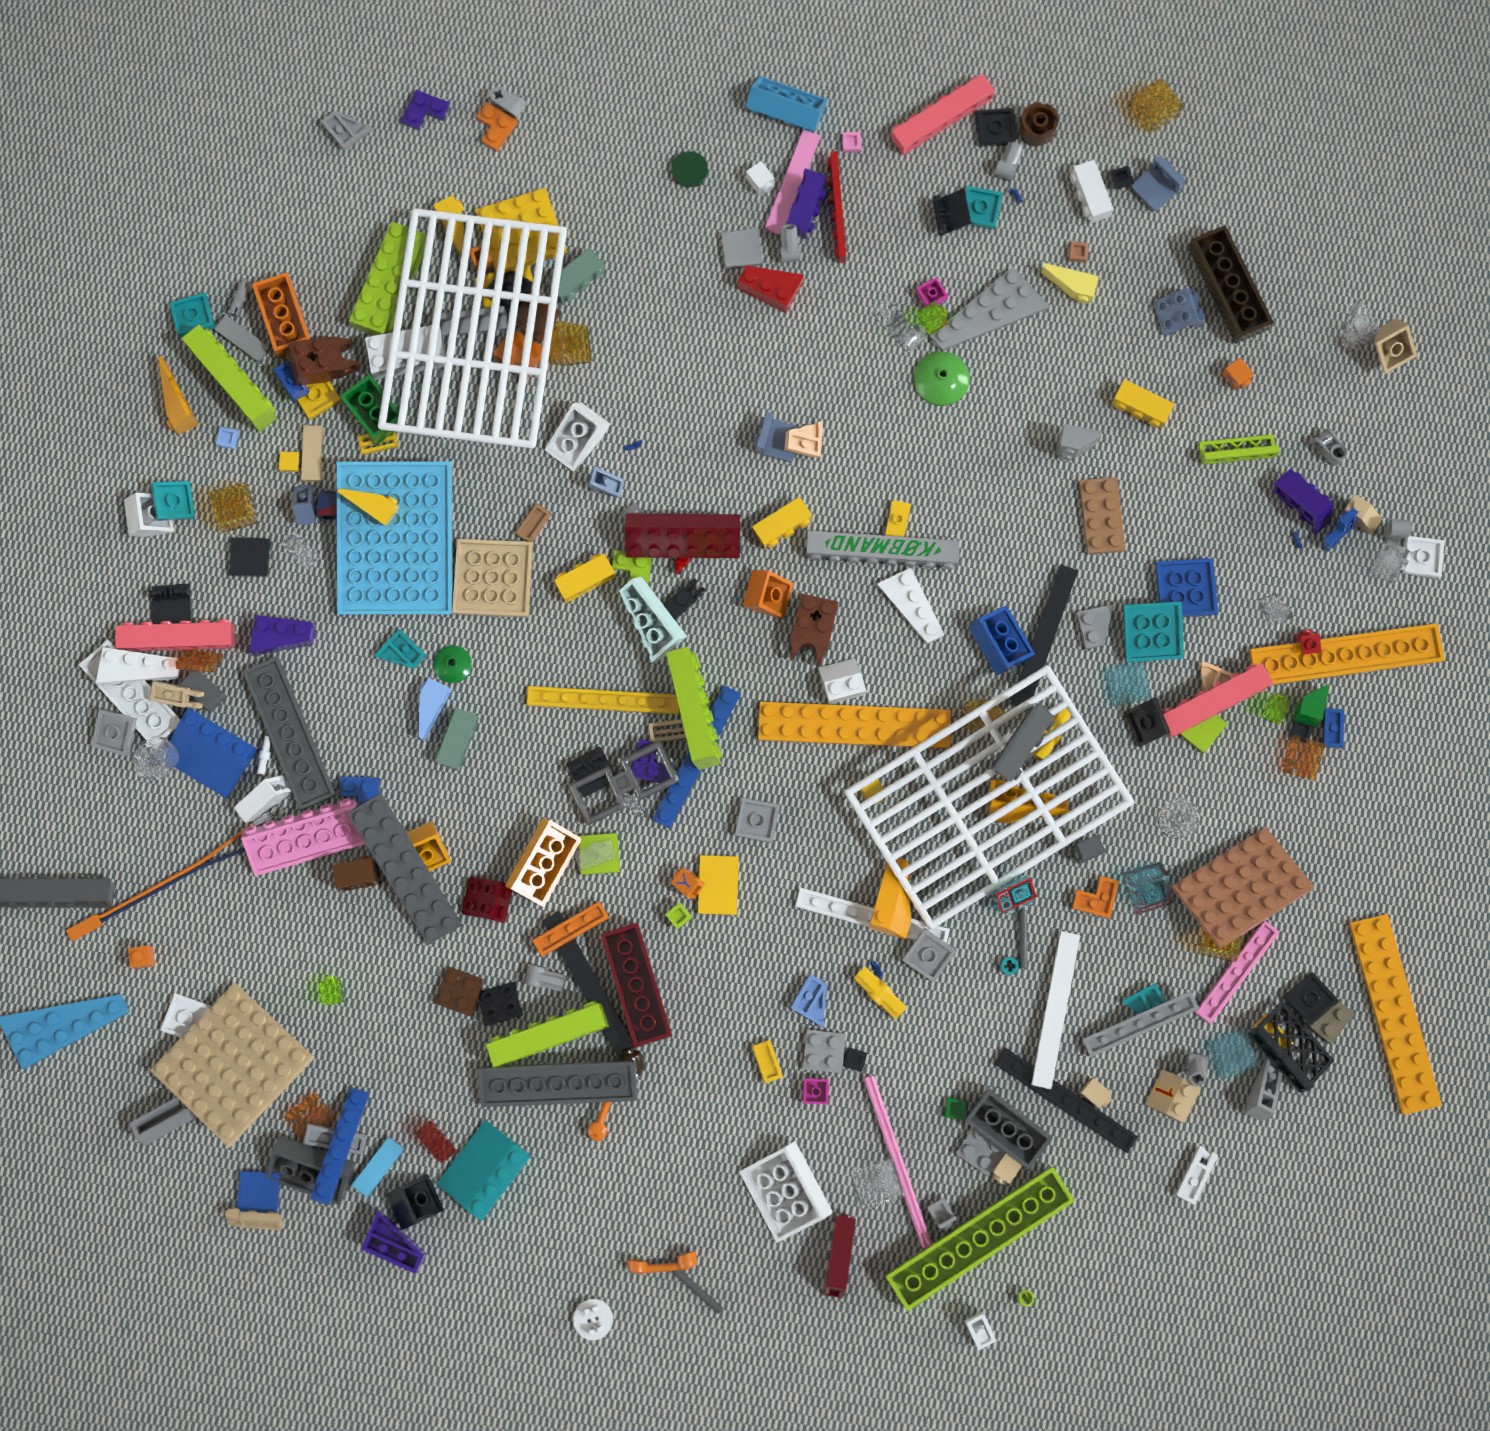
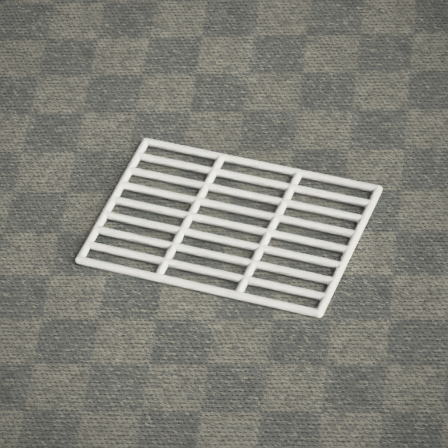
M412 210L379 414L378 428L380 430L535 448L567 234L565 227L432 210ZM418 217L429 218L420 281L409 280ZM437 219L448 220L438 283L427 282ZM455 221L466 222L457 285L446 284ZM474 223L485 225L475 288L464 286ZM492 226L503 227L494 290L483 289ZM511 228L522 229L513 292L502 291ZM529 230L540 231L531 294L520 293ZM548 233L559 234L550 297L539 296ZM407 287L418 288L409 351H397ZM426 289L436 290L437 294L427 354L416 353ZM444 292H452L456 294L446 357L435 355ZM463 294L474 295L465 359L453 358ZM482 296L493 297L483 361L472 360ZM500 298L511 300L502 364L491 362ZM519 301L530 302L521 366L510 365ZM537 303L549 304L540 367H528ZM396 358L407 359L397 424L386 423ZM415 361L426 362L417 423L416 426L405 425L414 363ZM433 363L445 365L435 429L425 428L424 421ZM452 365L463 366L454 431L442 430ZM471 367L480 368L482 373L473 433L461 432ZM496 370L501 371L492 434L491 436L481 435L489 371ZM508 372L520 373L510 438L499 437ZM527 374L537 375L538 381L529 440L518 439Z
M1048 665L847 788L844 792L929 929L935 928L1134 804L1133 798ZM1044 675L1047 676L1052 685L996 720L992 721L986 711ZM1056 691L1062 702L1053 706L1048 711L1055 715L1067 708L1073 718L1042 736L1044 739L1039 747L1076 724L1083 734L1028 769L1022 770L1017 780L1013 779L1012 782L1007 781L957 812L951 803L952 801L997 773L989 769L949 795L945 794L941 785L997 750L1001 749L1002 751L1015 731L1002 738L997 727ZM980 716L986 726L930 761L925 762L920 752ZM989 732L996 741L994 744L941 777L935 778L930 770L931 768ZM1088 741L1093 749L1092 752L1036 787L1032 786L1028 777ZM914 757L919 765L917 769L862 803L858 802L854 793ZM1098 757L1103 765L1102 769L1045 804L1042 802L1038 795L1039 793ZM924 773L929 781L928 785L871 820L868 818L864 811L865 809ZM1108 774L1114 783L1112 786L1054 821L1049 810ZM1018 783H1022L1027 791L1026 793L967 829L962 821L963 817ZM931 791H935L940 799L939 801L880 837L875 826ZM1115 792H1120L1124 799L1123 802L1064 837L1059 829L1060 826ZM1032 799L1037 807L1036 810L983 843L976 844L972 837L973 834ZM945 807L950 815L949 818L890 853L885 845L886 842ZM1042 815L1047 826L988 862L982 853L984 850ZM955 823L960 834L904 869H900L895 861L897 858ZM1051 832L1054 834L1058 841L1057 843L998 879L993 871L994 867ZM963 840L967 842L971 849L970 851L911 887L905 876ZM973 857L977 858L981 867L921 903L916 895L918 891ZM987 874L992 882L991 884L933 920L931 919L926 909L981 875Z

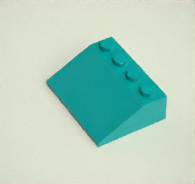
M485 1119L436 1184L480 1221H483L532 1155Z

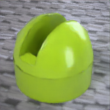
M1022 1290L1017 1295V1301L1021 1306H1031L1034 1302V1295L1029 1290Z

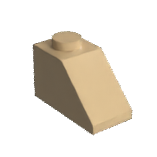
M1355 494L1349 499L1341 514L1344 511L1348 512L1353 507L1358 511L1355 525L1373 535L1382 518L1372 504Z

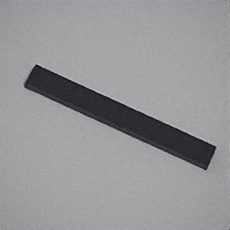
M1060 564L1031 644L1035 655L1025 661L1018 682L1045 666L1078 570ZM1040 678L1015 693L1010 705L1016 707L1033 697Z
M560 911L542 921L547 930H550L565 920ZM576 939L559 947V952L587 1002L594 1001L597 1004H602L610 1026L603 1029L617 1056L625 1048L633 1047L634 1049L633 1041Z
M1005 1048L997 1059L996 1066L1124 1152L1129 1153L1138 1138L1137 1135L1055 1080H1053L1051 1089L1031 1085L1034 1066L1009 1049Z

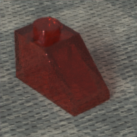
M430 1120L415 1132L425 1147L441 1163H444L458 1151L434 1120Z

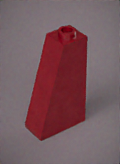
M840 1214V1216L835 1218L823 1291L824 1296L843 1299L847 1289L856 1219L848 1214Z

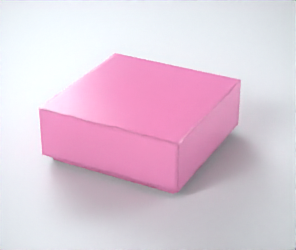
M842 132L843 152H861L860 132Z

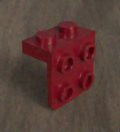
M470 877L461 912L463 915L505 924L512 890L505 887L506 883L501 881Z

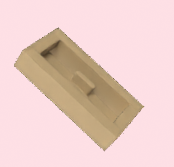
M682 719L649 723L651 742L686 739V734L654 738V735L685 732L684 727L653 731V728L683 724Z

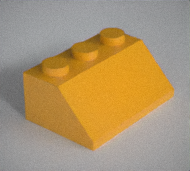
M433 821L407 832L408 837L429 871L451 862Z

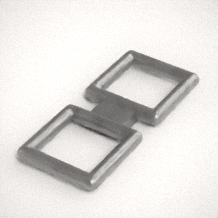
M661 741L652 743L622 758L620 762L624 772L614 776L611 768L605 766L569 784V790L586 825H591L626 808L627 802L623 794L634 790L637 799L643 800L679 781V777ZM657 750L670 778L642 791L630 763ZM605 775L618 803L590 816L578 788Z

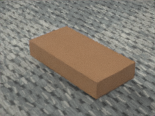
M536 503L515 532V535L525 542H533L552 516V513Z

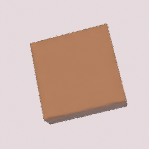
M1070 241L1068 261L1087 263L1089 243Z

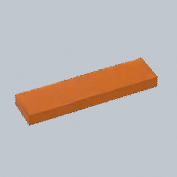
M598 901L536 937L532 942L542 958L609 919V916L601 902Z

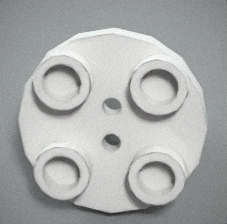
M588 1299L577 1307L573 1316L574 1327L583 1338L598 1340L606 1336L611 1330L613 1313L604 1301Z

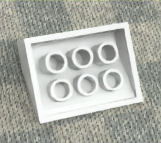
M795 1141L739 1171L776 1243L825 1219L833 1213Z

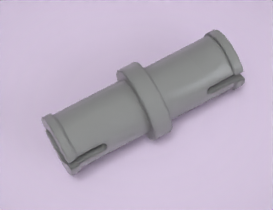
M241 278L236 293H233V301L227 313L239 317L243 304L247 302L246 297L253 284L251 281L247 282V279Z

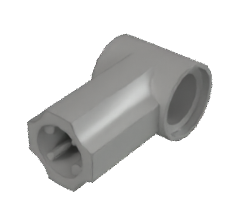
M1008 142L994 175L1012 181L1023 150L1019 143Z
M784 224L780 226L781 262L800 261L797 227L792 224Z
M1390 519L1388 528L1383 531V538L1388 543H1395L1401 537H1409L1412 529L1411 520Z
M529 965L524 984L562 992L566 975Z
M1188 1052L1184 1068L1188 1069V1080L1191 1081L1193 1086L1199 1087L1205 1084L1207 1080L1206 1070L1209 1057Z

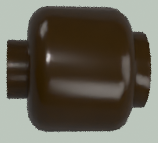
M633 1047L623 1049L622 1053L617 1057V1061L635 1060L636 1077L641 1075L645 1068L641 1051L633 1050Z

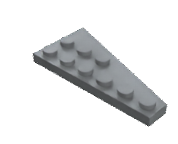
M1012 267L930 335V339L941 351H945L972 338H978L985 333L1016 323L1018 320L1031 317L1038 312L1049 310L1050 306L1022 275Z

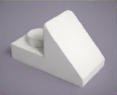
M983 1311L964 1321L978 1350L996 1342Z

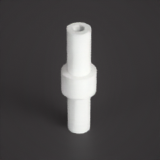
M264 736L262 750H259L257 774L260 775L265 774L267 760H270L271 740L269 736Z

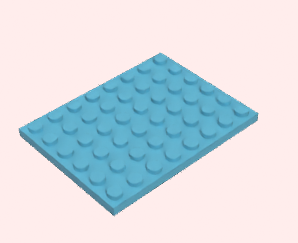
M337 462V491L340 488L379 494L386 498L390 495L398 501L396 505L400 507L391 522L386 526L337 492V614H453L452 462Z

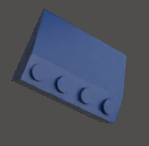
M188 708L178 723L162 760L228 799L258 752V749L191 708Z

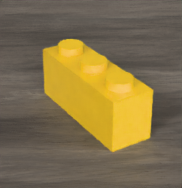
M1125 379L1112 402L1116 409L1127 411L1134 418L1143 419L1150 426L1161 429L1175 405Z
M798 497L752 526V532L763 549L768 547L771 549L779 543L780 539L791 537L799 527L803 529L811 523L812 514L802 499Z
M596 554L590 558L589 562L575 565L573 567L574 570L568 573L566 571L556 576L557 579L554 582L565 603H568L615 578L616 574L606 555Z

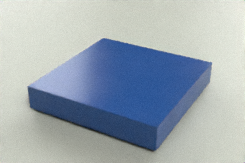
M240 1171L237 1208L240 1212L254 1210L258 1213H278L279 1182L268 1178L267 1172ZM272 1173L271 1177L280 1179V1173Z

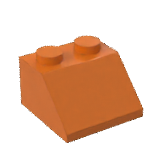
M517 330L514 331L510 365L521 366L525 335ZM506 337L493 353L495 361L501 364ZM533 340L528 367L535 368L541 360L542 346Z
M752 570L743 606L757 613L784 619L794 583L769 570Z

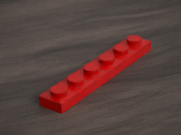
M830 151V158L826 159L827 170L831 172V176H828V187H832V193H829L830 205L833 204L834 210L831 211V222H835V228H832L833 239H836L837 246H834V257H838V263H846L847 255L838 151Z

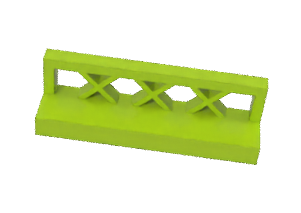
M1274 434L1202 441L1198 443L1201 465L1276 458L1280 453L1279 445H1275ZM1269 440L1270 446L1260 447L1258 444L1261 441ZM1248 442L1253 448L1241 449L1240 445ZM1224 444H1230L1235 449L1223 451L1221 448ZM1204 446H1211L1217 451L1205 452Z

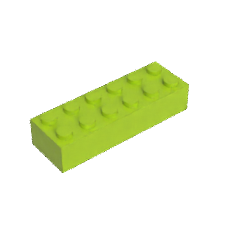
M391 221L349 319L353 329L372 336L391 332L394 325L409 227ZM417 230L409 280L414 279L424 255L427 235Z
M197 325L182 337L189 350L259 432L277 419L274 414L276 410L271 402L263 396L254 382L252 383L243 369H240L236 361L225 351L220 342H217L207 327L203 329L200 325Z
M689 647L666 652L691 760L698 770L720 765V758L723 755L720 746L716 742L718 739L716 728L711 723L714 721L712 711L709 710L707 705L710 701L707 692L705 693L703 688L705 680L698 669L701 668L700 660L696 657L695 651L692 652Z
M593 1001L583 1005L584 1009L578 1011V1009L574 1008L564 1012L565 1016L555 1015L546 1018V1023L535 1022L527 1025V1030L516 1029L508 1032V1037L504 1038V1036L500 1035L491 1038V1043L486 1044L493 1067L507 1065L610 1027L602 1004H597Z

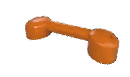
M603 1102L597 1121L591 1123L588 1127V1136L593 1141H602L607 1135V1128L604 1122L611 1102Z
M696 1250L678 1255L677 1262L647 1265V1261L627 1259L628 1270L635 1274L688 1270L697 1265Z

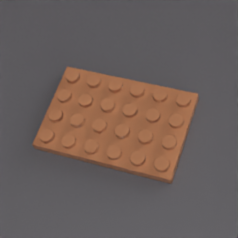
M1265 827L1175 883L1171 889L1218 949H1221L1312 891L1314 885Z

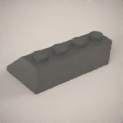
M1032 704L990 769L1009 782H1012L1013 779L1017 780L1022 773V770H1020L1023 763L1028 764L1033 756L1031 751L1034 747L1038 748L1044 739L1041 736L1045 730L1049 731L1055 723L1052 720L1054 715L1040 704Z
M989 1087L965 1119L968 1124L1028 1170H1030L1053 1139L1051 1134Z
M281 1135L271 1151L267 1177L278 1181L281 1185L311 1195L327 1152ZM347 1159L332 1199L334 1204L341 1205L355 1165V1162ZM272 1173H280V1179L271 1177Z

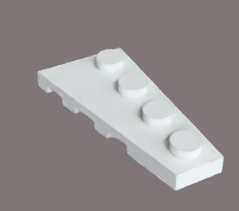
M911 568L877 583L878 588L884 592L890 602L896 606L901 615L908 620L926 644L944 637V633Z
M103 647L96 685H103V683L120 684L128 681L142 682L141 680L178 679L181 659Z

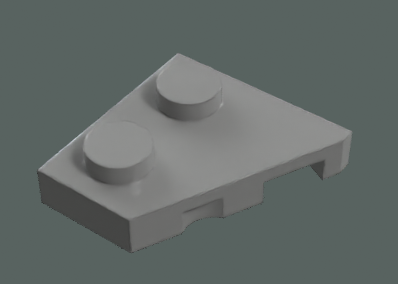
M336 110L321 121L322 125L344 151L372 131L370 125L357 122V119L346 117L343 113Z
M1113 604L1076 613L1085 650L1105 645Z

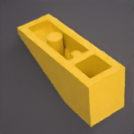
M453 195L433 205L435 211L462 214V210H464L461 201H456ZM440 219L442 225L446 230L448 220ZM455 221L452 243L461 257L464 241V222Z
M340 488L337 491L386 526H388L400 509L396 505L398 501L390 495L386 498L379 494Z

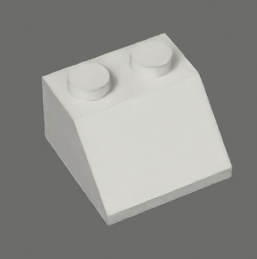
M134 493L124 499L129 536L148 537L174 532L173 520L156 521L152 494Z
M855 658L818 668L828 705L865 695L866 688Z

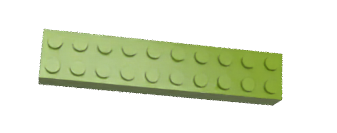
M1049 1166L933 1242L930 1246L884 1274V1276L908 1312L1075 1202L1054 1167Z

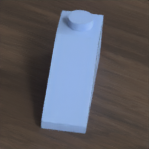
M428 678L427 682L424 681L419 689L421 692L419 738L424 742L451 693L449 687Z

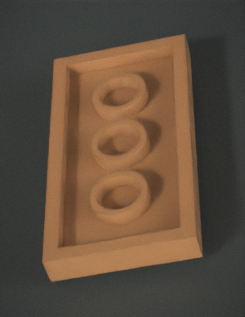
M1117 477L1080 480L1079 488L1087 555L1125 552L1126 547Z

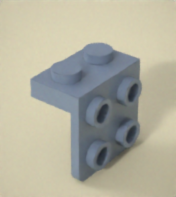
M1159 155L1154 160L1152 167L1140 176L1131 188L1153 211H1158L1182 190L1186 180L1181 172L1176 171L1172 167L1168 159Z
M1186 287L1154 302L1156 314L1164 335H1170L1191 325L1197 328L1205 325L1203 320L1205 315L1203 310L1199 308L1198 302L1200 299L1196 291L1194 292Z
M767 412L766 416L762 417L759 428H762L760 435L757 434L755 438L756 453L792 462L795 453L784 450L785 435L787 431L801 427L775 420L774 413Z

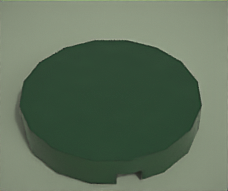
M694 151L680 153L672 163L673 178L680 186L685 188L700 186L708 176L706 159Z

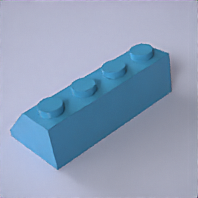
M759 76L751 87L746 108H749L754 113L766 114L771 119L783 120L788 125L800 126L805 131L815 132L825 111L828 99Z

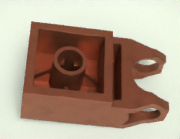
M333 336L289 342L286 355L295 385L302 386L331 382L333 379L343 378L350 373L358 371L360 368L358 361L345 359L341 356V353L352 348L353 340Z
M801 593L790 641L792 650L790 660H795V656L801 648L810 647L816 653V666L820 667L821 660L828 651L839 602ZM817 615L820 618L817 621H813L811 616Z

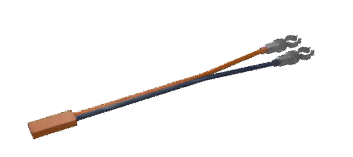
M279 806L273 807L271 813L265 812L261 814L259 818L253 820L246 828L250 826L259 827L268 821H272L274 816L271 817L270 814ZM282 811V814L279 817L275 818H281L283 816V813L286 811ZM245 829L197 863L101 915L95 914L67 929L66 932L70 940L73 942L103 926L104 921L192 873L245 852V848L204 863L239 838Z

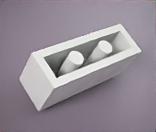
M1095 160L1074 166L1070 179L1077 188L1078 200L1082 201L1084 206V216L1089 219L1090 223L1111 217L1114 209Z

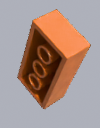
M288 272L252 284L274 352L279 359L287 356L286 352L289 342L312 339Z

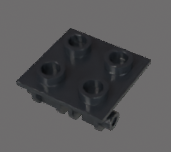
M964 188L940 198V195L933 196L932 204L939 236L972 224Z
M190 584L153 586L152 590H149V597L152 598L153 624H160L162 621H170L172 623L191 621Z
M600 746L566 764L575 781L605 766H609L615 776ZM604 775L579 789L585 798L609 785V782Z
M515 982L480 992L478 999L484 1026H491V1024L499 1022L503 1023V1021L507 1022L510 1019L520 1018L523 1015Z

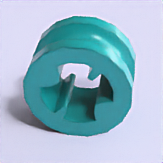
M1011 957L1005 958L1000 964V969L1005 975H1013L1019 967L1017 960ZM1006 961H1011V964L1015 966L1014 969H1011L1012 972H1008V968H1004V964H1007Z

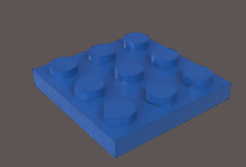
M1213 558L1158 561L1155 563L1159 602L1181 601L1182 617L1219 614Z

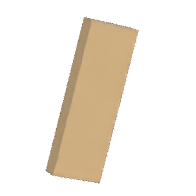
M303 425L302 482H321L323 426Z

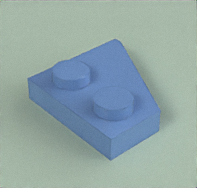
M809 974L790 1008L823 1027L825 1024L824 1009H826L825 995L827 993V984Z

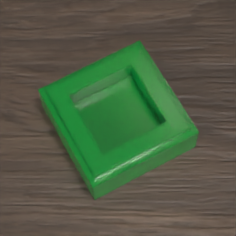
M947 1098L944 1117L965 1120L967 1100Z

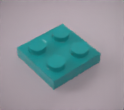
M967 185L965 193L972 223L970 225L995 230L1003 193Z
M206 292L169 302L179 338L185 336L197 325H200L203 329L207 327L208 330L216 328Z
M190 481L152 482L150 484L156 521L189 520L195 518Z

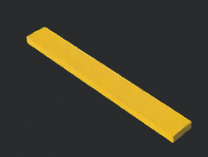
M528 686L527 706L680 715L676 694Z

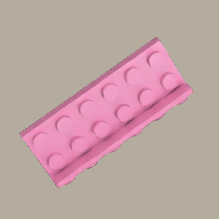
M343 799L335 805L326 804L314 811L311 809L305 810L297 816L288 815L280 821L275 822L272 820L264 823L263 826H250L242 832L241 839L254 876L364 845V840L347 815L348 811L356 807L355 799Z

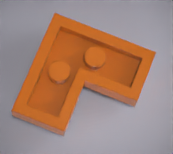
M488 102L485 103L476 116L477 120L490 127L481 140L482 143L496 152L500 150L518 124L517 120Z
M1099 876L1095 894L1076 890L1072 909L1110 919L1119 881Z

